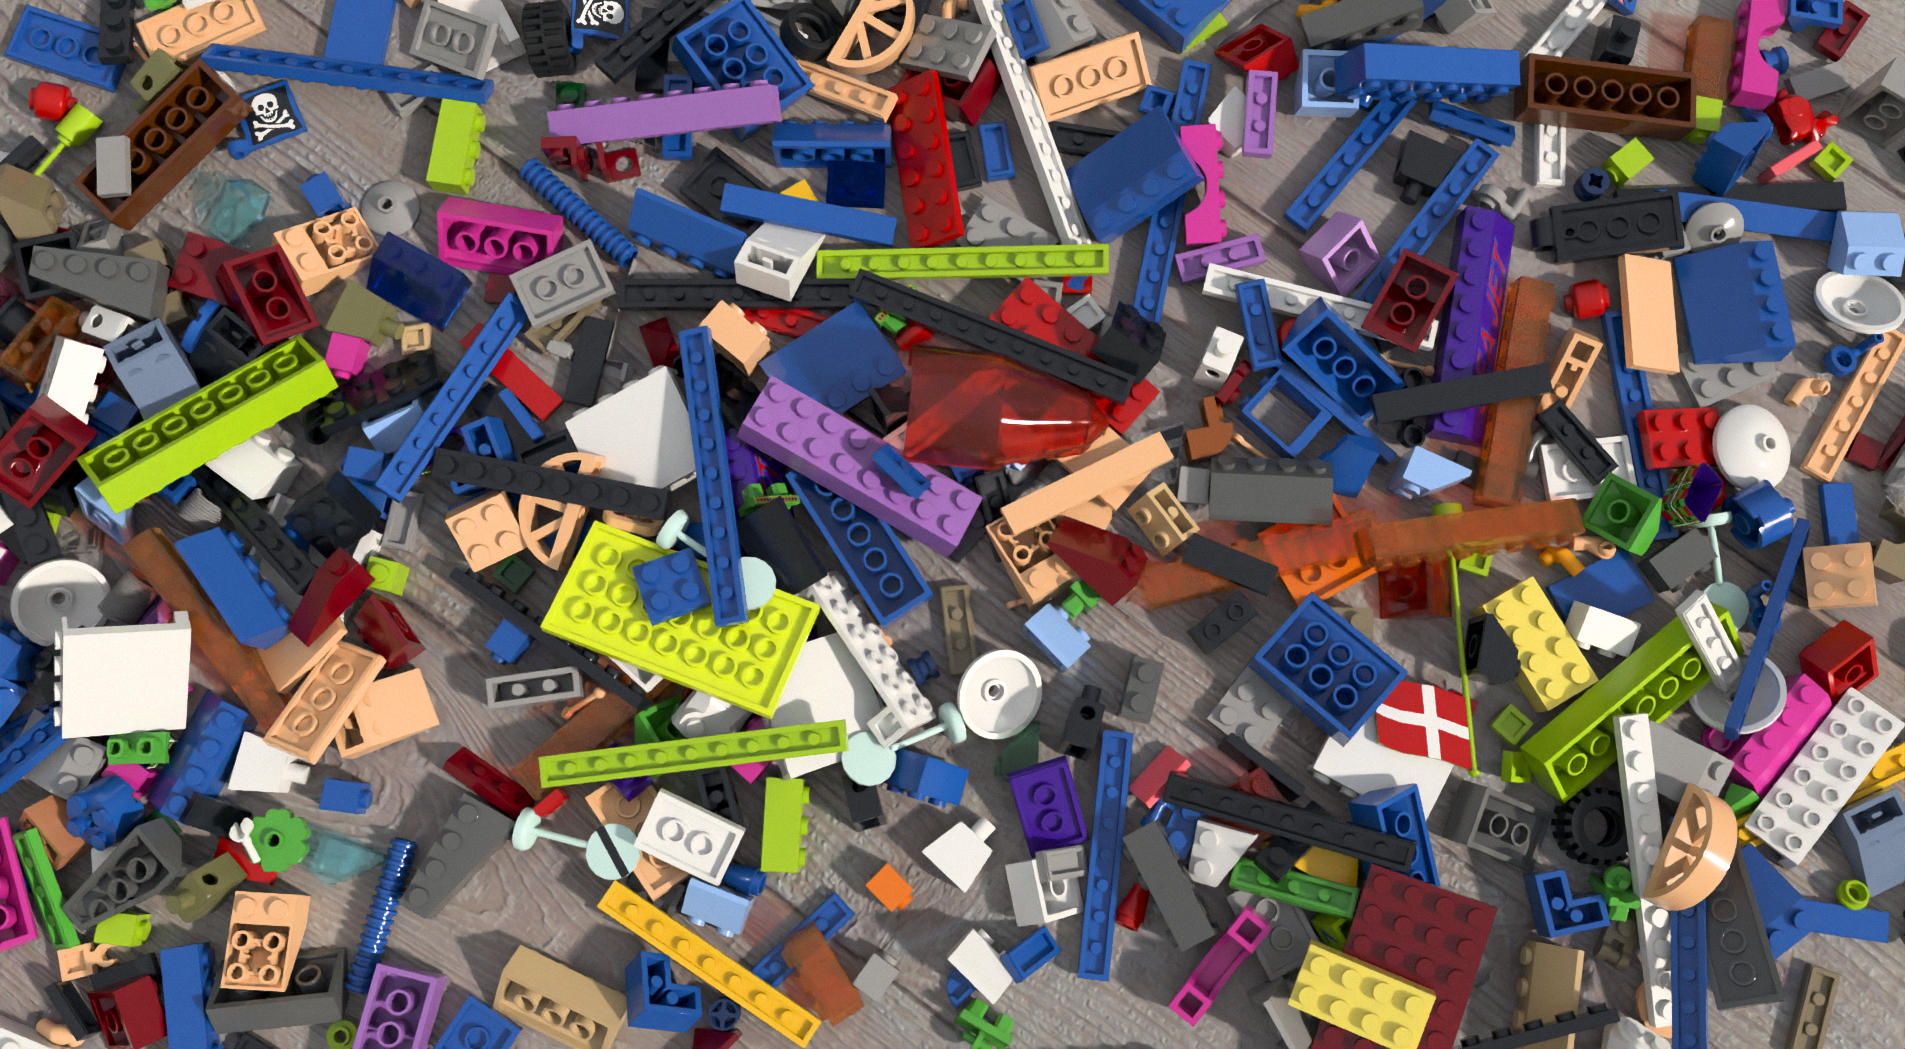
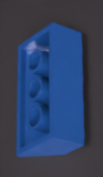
M785 121L782 124H775L772 148L777 168H892L891 125H886L879 121L870 122L868 125H860L852 121H844L840 124H828L823 121L799 124L795 121Z
M639 187L635 192L628 224V230L635 243L645 248H649L650 245L660 249L659 252L671 259H675L676 256L686 260L687 265L694 269L702 270V268L710 270L713 272V276L718 279H736L734 261L746 239H748L745 232Z
M1321 296L1298 316L1281 347L1337 403L1362 424L1373 415L1370 402L1372 394L1400 390L1406 386L1398 371Z
M217 527L175 542L174 546L241 644L267 650L291 633L287 628L294 616L284 603L280 604L275 597L277 594L276 588L269 580L263 579L258 572L261 569L259 563L254 557L245 553L242 548L245 544L235 531L230 532Z
M207 689L169 756V763H165L146 799L160 813L181 823L179 818L194 791L217 799L234 768L244 731L254 732L262 715L211 689Z
M1411 783L1369 791L1348 802L1353 823L1417 841L1409 873L1395 869L1391 870L1441 887L1417 784ZM1362 860L1365 878H1367L1371 862Z

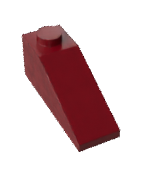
M339 547L317 569L287 629L309 647L376 579L359 562Z

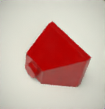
M1262 23L1214 51L1217 57L1245 72H1248L1249 69L1278 72V81L1286 79L1290 73L1299 67L1291 37Z

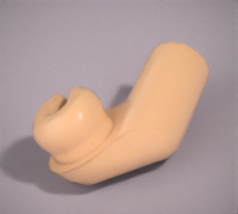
M970 0L945 1L942 6L941 17L955 19V15L960 10L966 11L969 9Z
M1818 377L1801 378L1786 395L1784 402L1796 408L1804 397L1826 395L1830 391V383Z
M1571 536L1569 539L1571 551H1588L1600 559H1610L1616 552V545L1602 536Z
M43 1018L36 1025V1031L53 1044H68L69 1047L73 1048L80 1046L84 1042V1040L76 1041L66 1024H56L48 1018Z

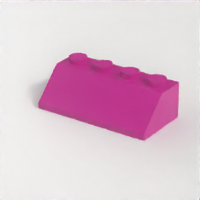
M450 196L437 210L439 264L509 276L562 250L563 216Z
M1805 673L1786 676V704L1780 716L1771 725L1757 732L1740 734L1738 740L1733 741L1730 750L1721 754L1735 762L1728 778L1736 785L1753 790L1761 801L1833 709L1829 694Z
M8 817L0 818V953L21 947L39 938L15 844L12 839Z

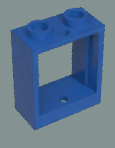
M1281 369L1274 375L1269 372L1257 384L1261 388L1255 396L1249 393L1238 405L1241 411L1236 416L1239 421L1281 458L1294 459L1333 417L1328 410ZM1274 386L1313 419L1289 447L1250 413Z

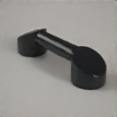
M1410 367L1400 374L1406 384L1402 389L1425 384V375L1417 367ZM1414 419L1401 421V429L1397 432V439L1401 445L1412 449L1416 445L1421 446L1424 443L1425 432L1422 427L1414 424Z

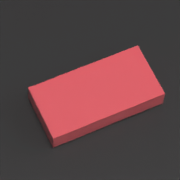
M1813 140L1767 168L1758 175L1757 179L1761 184H1767L1806 161L1823 147L1818 140Z
M1167 745L1133 781L1128 790L1150 809L1164 794L1169 772L1172 770L1183 774L1191 764L1184 756Z

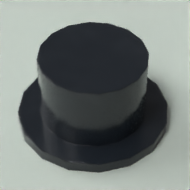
M22 292L15 294L0 308V339L19 351L26 349L35 340L46 322V318L26 306L27 301Z

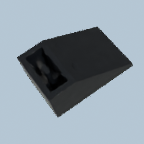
M224 306L204 328L188 362L200 385L204 388L277 346L272 343L262 347L245 321Z

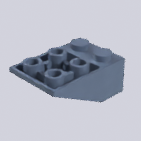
M159 318L103 346L114 371L145 420L202 389L174 333Z
M1882 788L1843 806L1830 823V826L1858 880L1867 886L1870 898L1905 882V804L1897 788Z

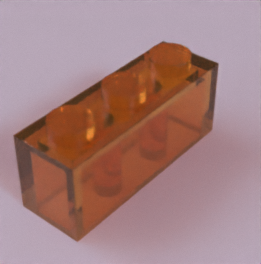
M1699 15L1688 26L1683 72L1697 74L1696 95L1719 99L1723 100V102L1728 98L1730 86L1727 84V79L1733 64V60L1730 58V51L1736 36L1735 32H1733L1734 20Z
M51 295L0 355V373L3 378L32 393L44 377L56 335L76 340L82 333V327L79 325V317L81 315L79 309Z
M815 921L810 922L782 940L785 950L781 954L790 969L795 966L801 976L797 980L805 994L807 995L812 992L817 1001L813 1006L822 1021L828 1018L831 1025L835 1026L865 1006L861 995L856 987L852 985L853 982Z

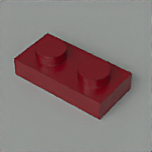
M1845 0L1843 2V25L1837 29L1824 28L1812 48L1833 62H1837L1842 58L1870 15L1853 3Z

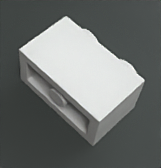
M1574 600L1565 627L1578 647L1589 650L1590 646L1593 645L1598 647L1596 653L1615 659L1616 654L1629 657L1641 623Z

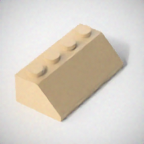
M1526 940L1525 946L1520 951V963L1523 965L1522 976L1518 978L1516 984V993L1519 996L1518 1009L1514 1010L1512 1017L1515 1031L1524 1029L1522 1023L1530 1020L1542 1019L1543 1023L1555 1021L1554 1015L1561 1012L1573 1010L1575 1015L1578 1014L1585 951ZM1575 1033L1515 1049H1574Z
M523 945L518 947L503 969L493 1003V1008L500 1013L573 1049H610L627 1015V1001L623 993L612 990L598 983L593 978L571 970L565 964L557 963L541 955L538 951Z

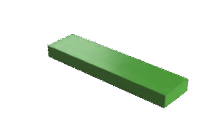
M37 827L12 834V839L54 950L70 949L79 945L80 941L73 922L61 909L65 901Z
M1243 857L1240 858L1233 868L1229 888L1351 922L1353 920L1360 890L1358 888L1295 871H1290L1277 884L1253 864L1254 860Z

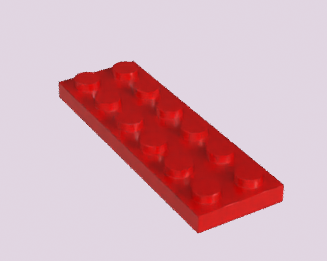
M930 69L885 89L895 93L898 97V101L889 117L910 248H933L965 235L939 75L937 71Z
M1026 277L988 318L1110 366L1090 352L1095 335L1029 277ZM1144 378L1139 385L1134 382L1125 405L1121 406L1055 380L1120 437L1160 393L1157 388Z

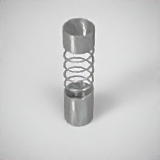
M195 488L182 503L183 505L178 508L179 511H176L177 515L192 524L199 533L202 532L201 529L205 531L214 529L216 524L226 515L209 495L200 488ZM166 523L169 529L179 534L182 538L189 537L171 524ZM158 535L155 536L156 539L170 547L179 556L182 563L176 564L167 561L150 548H145L150 555L162 561L171 571L172 575L169 577L158 574L141 561L135 560L138 566L153 574L162 587L146 574L129 568L110 592H108L106 597H104L102 602L98 604L99 611L107 619L119 626L136 624L144 612H146V609L152 605V602L164 590L165 587L160 577L165 579L174 578L175 574L170 565L179 567L185 564L183 557L176 547Z

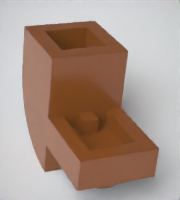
M1214 396L1202 398L1198 404L1203 428L1188 430L1182 436L1188 465L1210 461L1211 456H1219L1231 440L1233 423H1220V421H1223V411L1221 405L1216 404Z

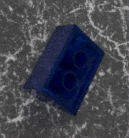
M388 231L372 256L366 289L443 332L473 283L462 271Z

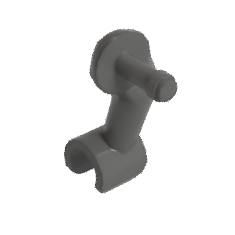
M1540 425L1528 436L1523 457L1518 463L1520 475L1529 479H1534L1538 472L1539 465L1532 462L1535 451L1540 442L1550 437Z

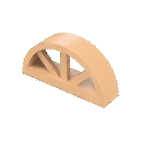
M861 0L826 59L830 68L846 74L865 75L880 71L894 63L906 50L914 32L916 17L913 0ZM906 4V16L901 32L874 17L876 12ZM868 25L895 40L889 48L872 57L865 30ZM859 41L864 60H848Z
M583 452L565 453L551 458L542 464L541 467L565 471V467L581 462L578 470L579 474L600 477L606 457ZM521 494L519 525L524 541L530 551L548 567L557 571H569L590 507ZM538 504L564 513L562 517L541 528L538 526ZM559 530L551 551L543 538Z
M1687 784L1642 897L1666 910L1679 911L1698 904L1718 886L1732 862L1738 832L1734 812L1723 799L1695 784Z

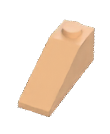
M1571 326L1569 327L1549 371L1553 392L1540 395L1534 409L1535 413L1540 414L1559 398L1570 409L1603 346L1598 337Z

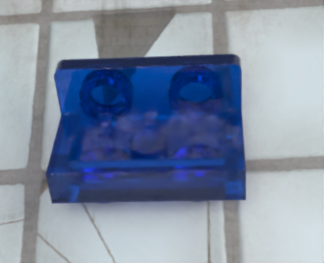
M828 161L827 204L852 208L884 209L886 187L885 163Z

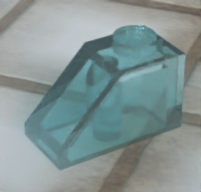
M252 179L225 180L208 232L223 243L231 246L235 245L264 219L272 193Z
M322 836L309 872L318 875L317 881L335 886L336 882L349 881L385 863L384 859L389 857V855L335 836Z

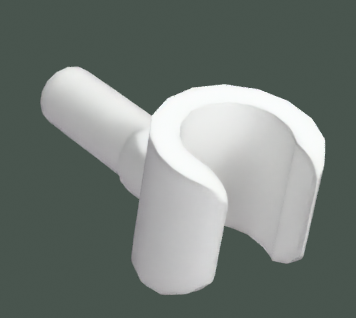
M244 818L240 827L237 822L233 824L229 836L233 841L242 842L254 864L261 860L249 836L254 828V824L249 818Z

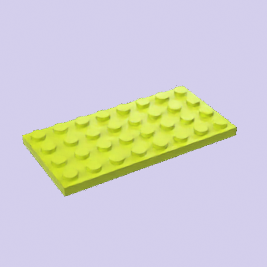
M595 520L540 626L542 631L772 719L819 614L820 605L775 588L771 600L763 607L748 610L749 622L721 628L716 627L708 564L696 559L711 601V606L652 626L632 567L678 551L670 548L662 549L654 542Z

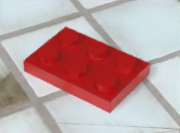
M1718 407L1643 410L1636 413L1646 471L1680 469L1703 462L1707 463L1710 467L1718 466L1715 461L1712 445L1714 429L1720 419Z

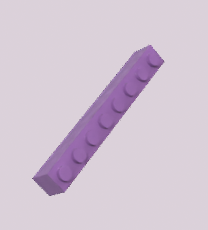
M768 80L750 81V87L740 88L739 83L722 85V90L712 91L711 87L694 88V94L684 95V90L667 91L666 97L656 98V94L638 95V101L630 102L629 97L612 98L611 104L602 105L601 100L586 101L582 108H575L574 104L557 105V111L547 112L550 137L577 136L582 146L593 145L600 141L601 143L782 122L778 86L768 84Z

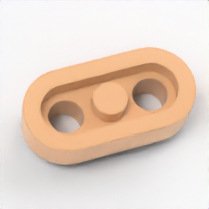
M603 510L602 515L603 521L607 525L644 537L658 535L664 523L662 520Z

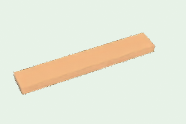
M1896 329L1882 333L1884 341L1862 354L1855 370L1852 372L1799 468L1824 484L1832 480L1905 347V335Z
M1159 431L1002 507L1000 512L1013 537L1171 461L1174 456Z

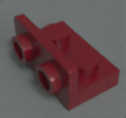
M577 136L541 137V150L553 167L559 170L574 169L582 182H588V173L593 171L592 157L587 154L586 147L582 146Z

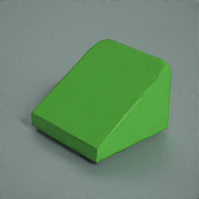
M1733 783L1730 784L1723 799L1731 807L1735 818L1743 815L1761 801L1753 790Z

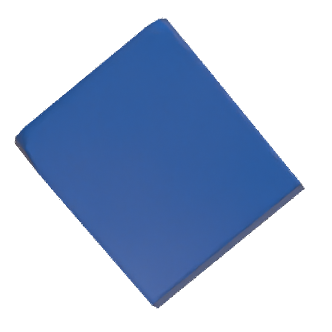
M1147 84L1138 107V112L1146 115L1160 105L1169 118L1175 103V92Z

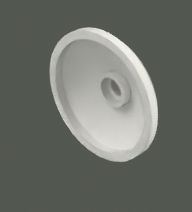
M1831 271L1823 275L1814 288V300L1823 315L1834 324L1846 330L1860 334H1881L1898 328L1905 319V299L1903 295L1892 284L1878 276L1842 275Z
M1751 404L1731 408L1718 420L1713 433L1712 445L1715 461L1724 477L1741 490L1763 479L1768 480L1773 487L1776 486L1785 476L1790 462L1789 439L1779 420L1768 410Z
M66 558L46 561L30 569L16 584L10 601L12 619L25 637L30 638L29 640L39 645L48 647L54 643V630H61V617H67L68 628H78L81 625L86 627H103L107 618L99 611L98 604L102 602L111 589L105 577L90 564ZM63 593L61 599L52 600L54 594Z
M997 649L979 656L966 669L958 687L957 704L964 723L973 732L988 739H1005L1021 732L1033 720L1041 703L1042 682L1040 674L1029 658L1013 650ZM994 685L993 691L988 694L990 686Z
M1744 649L1745 653L1739 657L1744 668L1751 652ZM1768 658L1765 660L1740 734H1749L1768 727L1780 716L1785 707L1787 699L1785 679L1778 667ZM1741 678L1726 692L1719 690L1713 680H1711L1689 699V703L1699 719L1708 726L1724 732V725L1733 703L1731 699L1735 697Z

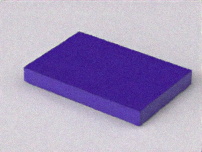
M1065 755L1007 773L1031 858L1036 857L1035 852L1069 847L1089 840L1070 767Z

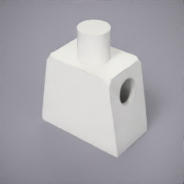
M1236 86L1231 89L1206 121V124H1216V132H1221L1222 149L1219 150H1222L1229 158H1233L1242 152L1246 96Z
M98 305L93 306L91 311H84L79 317V325L82 327V332L105 345L119 339L125 330L130 333L143 326L128 316Z
M1216 326L1211 333L1192 382L1219 392L1230 374L1244 337ZM1207 370L1215 371L1219 375H1212L1208 373Z
M244 731L228 789L288 793L292 782L304 785L308 782L311 767L297 764V757L268 746L262 741L265 735Z
M984 816L971 829L960 821L924 848L922 853L965 893L993 851L984 841L996 828Z

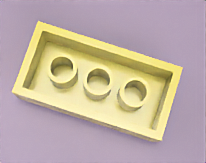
M1533 576L1519 581L1472 609L1475 617L1486 613L1493 614L1519 650L1518 659L1521 661V667L1518 676L1514 679L1535 713L1549 711L1599 681Z
M1311 939L1287 1005L1387 1048L1417 1049L1435 1002L1436 994L1432 989Z

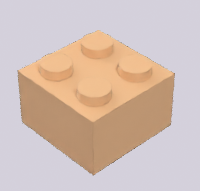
M721 300L698 327L707 325L711 329L713 349L734 363L736 368L748 378H751L760 367L759 362L772 354L769 344L770 339L766 336L768 332L756 321L752 324L744 318L745 313L734 303L727 305Z
M494 489L447 512L445 521L474 573L528 547L521 533L519 515L506 491Z
M1870 542L1803 548L1808 607L1811 610L1878 606Z

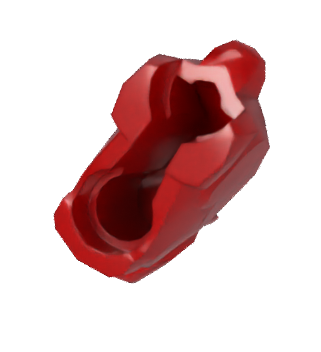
M1784 89L1776 92L1773 104L1766 110L1767 116L1775 124L1780 136L1779 141L1782 145H1789L1794 141L1801 140L1805 144L1813 140L1820 141L1826 133V128L1832 127L1839 122V116L1832 115L1827 110L1820 112L1814 117L1808 100L1800 95L1789 94Z

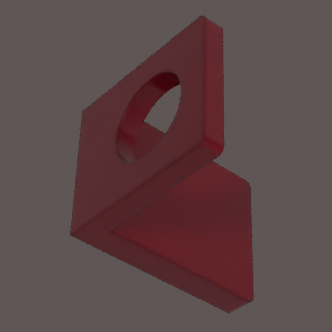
M601 141L595 143L597 155L593 157L598 173H603L608 183L641 176L635 148L607 154ZM624 157L631 159L633 165L629 171L620 172L617 170L616 163L619 159Z

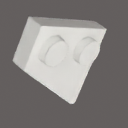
M1200 818L1197 822L1188 869L1193 881L1217 887L1250 845L1257 839L1258 833Z

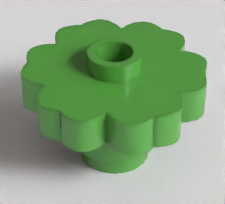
M269 809L265 816L253 818L254 828L249 836L261 859L254 864L261 863L262 869L265 872H285L289 869L290 864H300L304 860L305 855L310 850V846L305 840L311 835V830L307 826L305 818L294 817L291 809ZM244 846V850H245V852H246L247 855H248L249 861H250L251 863H253L252 860H251V858H250V856H249V854H248V852H247V850H246V848H245V846Z

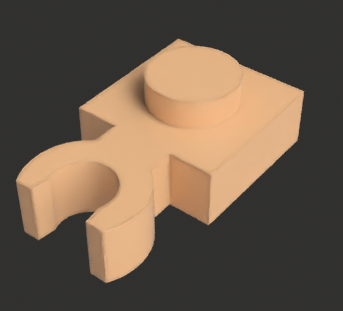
M94 942L74 946L70 949L58 950L62 982L96 974L99 972L98 965L108 967L118 964L120 962L119 958L109 960L106 957L107 949L117 945L100 944L95 949Z

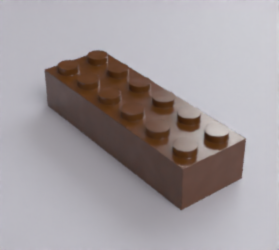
M1529 53L1520 62L1521 85L1515 88L1514 121L1680 141L1696 128L1697 74L1534 53Z
M198 58L121 134L130 138L132 196L101 198L97 195L96 159L73 183L110 221L130 231L254 108L212 67Z

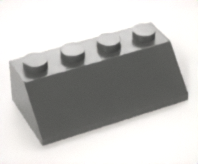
M1229 455L1211 456L1208 490L1209 519L1332 525V463L1319 459L1303 461L1290 458L1263 459L1261 457L1236 458Z
M343 947L298 952L285 992L220 988L225 961L221 960L205 1008L216 1034L343 1021L349 1000V990L344 987L345 982L349 981L347 977V949Z

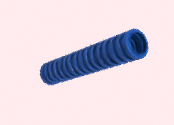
M537 158L528 160L522 166L519 177L524 181L526 180V184L532 186L535 192H539V195L552 204L553 208L559 209V213L565 215L568 221H572V224L578 227L579 231L585 232L587 238H592V242L598 244L601 250H605V253L611 256L613 261H618L620 267H625L632 263L633 258L637 257L639 249L636 245H632L629 239L625 240L626 237L621 233L619 234L617 228H612V224L606 222L603 216H599L596 210L592 211V206L586 204L584 199H579L577 193H573L570 187H566V184L560 181L559 177L553 176V172L547 170L544 164H540Z
M398 837L391 838L390 840L392 847L387 849L389 857L384 859L386 866L381 868L383 875L378 878L380 885L375 887L377 894L372 896L374 904L369 906L371 913L366 915L368 923L363 925L365 932L360 934L361 943H357L359 951L354 953L353 957L356 960L350 965L353 970L348 972L347 977L350 979L344 984V987L349 991L360 994H368L376 965L382 962L380 955L385 953L383 946L388 944L386 936L391 934L389 927L394 925L392 917L397 915L395 908L400 906L398 898L403 896L401 889L406 887L404 879L409 877L407 870L412 868L410 860L415 858L413 851L418 849V845L414 841Z

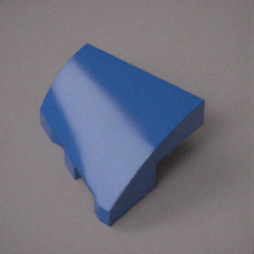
M1346 434L1336 442L1334 448L1325 451L1319 456V460L1332 463L1333 493L1357 498L1380 454L1374 438Z

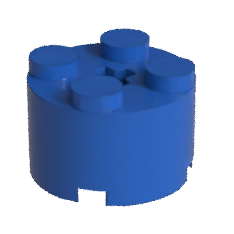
M1766 479L1723 500L1722 512H1732L1731 522L1734 525L1730 529L1732 535L1741 545L1749 550L1755 548L1759 550L1793 532V518L1791 514L1795 512L1794 504L1789 498H1782Z
M108 775L96 780L67 799L69 821L66 823V828L72 836H80L96 850L104 851L144 822V806L141 800L137 803L131 794L135 790L129 783L120 777Z

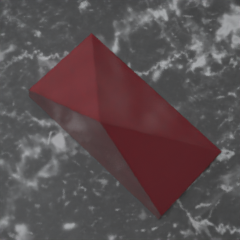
M667 317L639 326L654 368L660 365L672 368L673 359L681 355Z
M695 1028L692 1049H729L743 1033L739 1029L720 1031L716 1029Z

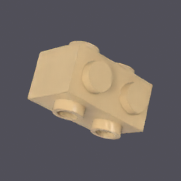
M1165 482L1147 492L1127 510L1162 557H1165L1193 536V533H1197L1200 530Z

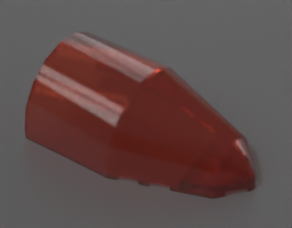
M911 344L907 365L912 366L911 390L902 457L908 462L993 471L1002 469L1004 465L1014 463L1025 465L1029 464L1031 460L1041 458L1052 460L1083 454L1090 448L1093 442L1106 434L1109 425L1108 419L1089 392L1003 353Z

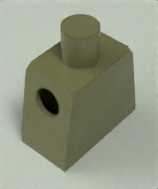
M158 47L131 79L132 86L140 94L131 103L133 109L141 115L190 65Z
M349 279L325 330L331 334L335 332L361 338L370 346L380 347L386 336L399 340L404 333L405 326L403 323L394 320L397 315V310L360 284Z
M227 852L190 872L166 899V908L170 913L178 914L186 923L209 915L219 909L248 874ZM215 877L217 879V883L215 885H209L215 882V880L213 879Z

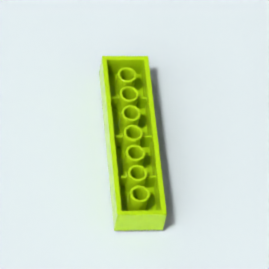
M297 335L79 456L76 460L113 512L118 514L123 510L133 507L137 502L152 493L161 491L166 485L180 477L189 475L194 469L208 461L217 459L222 453L236 445L243 444L262 430L271 428L276 422L290 414L299 412L304 406L318 398L325 397L329 392L338 388V385L325 360L300 335Z
M1710 601L1738 657H1740L1745 651L1729 611ZM1677 616L1664 626L1658 633L1520 746L1534 777L1543 790L1565 804L1618 759L1613 716L1640 712L1648 713L1649 720L1660 724L1712 680L1679 617Z

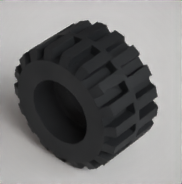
M561 0L525 4L522 12V31L527 58L537 78L574 74L576 55L570 53L568 46L570 16L564 3Z
M1602 787L1583 788L1565 804L1562 803V806L1555 807L1553 812L1558 815L1557 819H1551V825H1556L1557 831L1552 832L1554 838L1560 839L1561 842L1557 844L1560 850L1568 851L1566 856L1570 859H1577V862L1582 864L1600 866L1617 864V861H1624L1628 858L1626 852H1629L1623 800L1620 797L1621 793ZM1594 808L1604 815L1607 822V833L1604 839L1596 845L1588 839L1584 831L1585 817Z

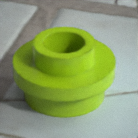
M1844 880L1838 884L1836 889L1838 900L1844 907L1850 910H1860L1868 904L1870 892L1867 886L1858 880Z
M346 1019L334 1022L329 1027L326 1035L330 1048L352 1049L358 1030L357 1025ZM340 1030L346 1033V1040L344 1042H341L337 1037Z

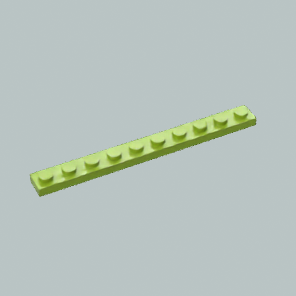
M1109 244L817 250V279H855L860 268L889 280L1109 276Z
M842 719L538 757L541 788L844 752L849 751L846 720Z

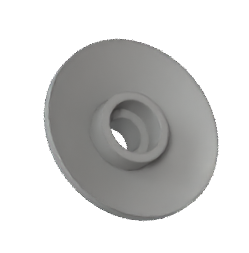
M397 181L382 182L369 190L364 197L361 208L362 217L368 228L377 235L383 237L401 236L411 230L416 224L420 215V202L415 192L406 184ZM392 202V206L389 209H383L386 203Z
M1721 201L1707 203L1695 210L1687 220L1684 228L1691 247L1690 251L1697 253L1738 243L1744 231V219L1740 211L1732 204ZM1722 229L1721 233L1718 236L1714 237V233L1717 230Z

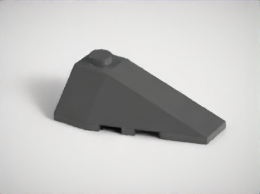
M162 817L136 826L61 909L76 927L83 931L162 893L182 872V840Z

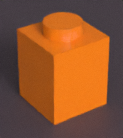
M889 863L865 885L891 912L896 907L902 911L913 899L910 893L914 888Z

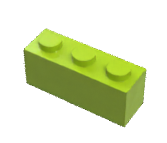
M442 98L426 177L427 183L434 191L468 195L470 186L474 185L475 159L479 158L481 151L479 142L480 132H484L486 126V117L477 103Z
M766 777L761 871L799 873L800 866H806L807 848H802V835H808L809 817L803 816L804 804L810 803V786L805 785V779H791L784 782L783 778Z

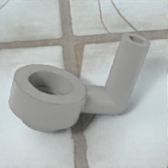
M1482 184L1475 194V199L1480 208L1498 211L1506 219L1512 221L1517 218L1529 199L1531 192L1522 188L1512 204L1509 205L1505 202L1507 197L1501 189L1491 184Z

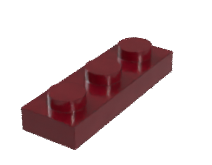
M464 746L447 759L443 766V770L515 820H517L524 808L533 807L538 798Z

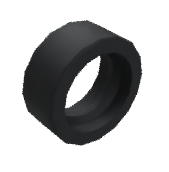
M809 3L796 4L792 7L779 28L780 38L790 53L801 60L810 62L818 61L826 56L837 38V29L832 18L823 9ZM795 22H802L811 26L818 33L821 43L812 42L805 38L798 31Z

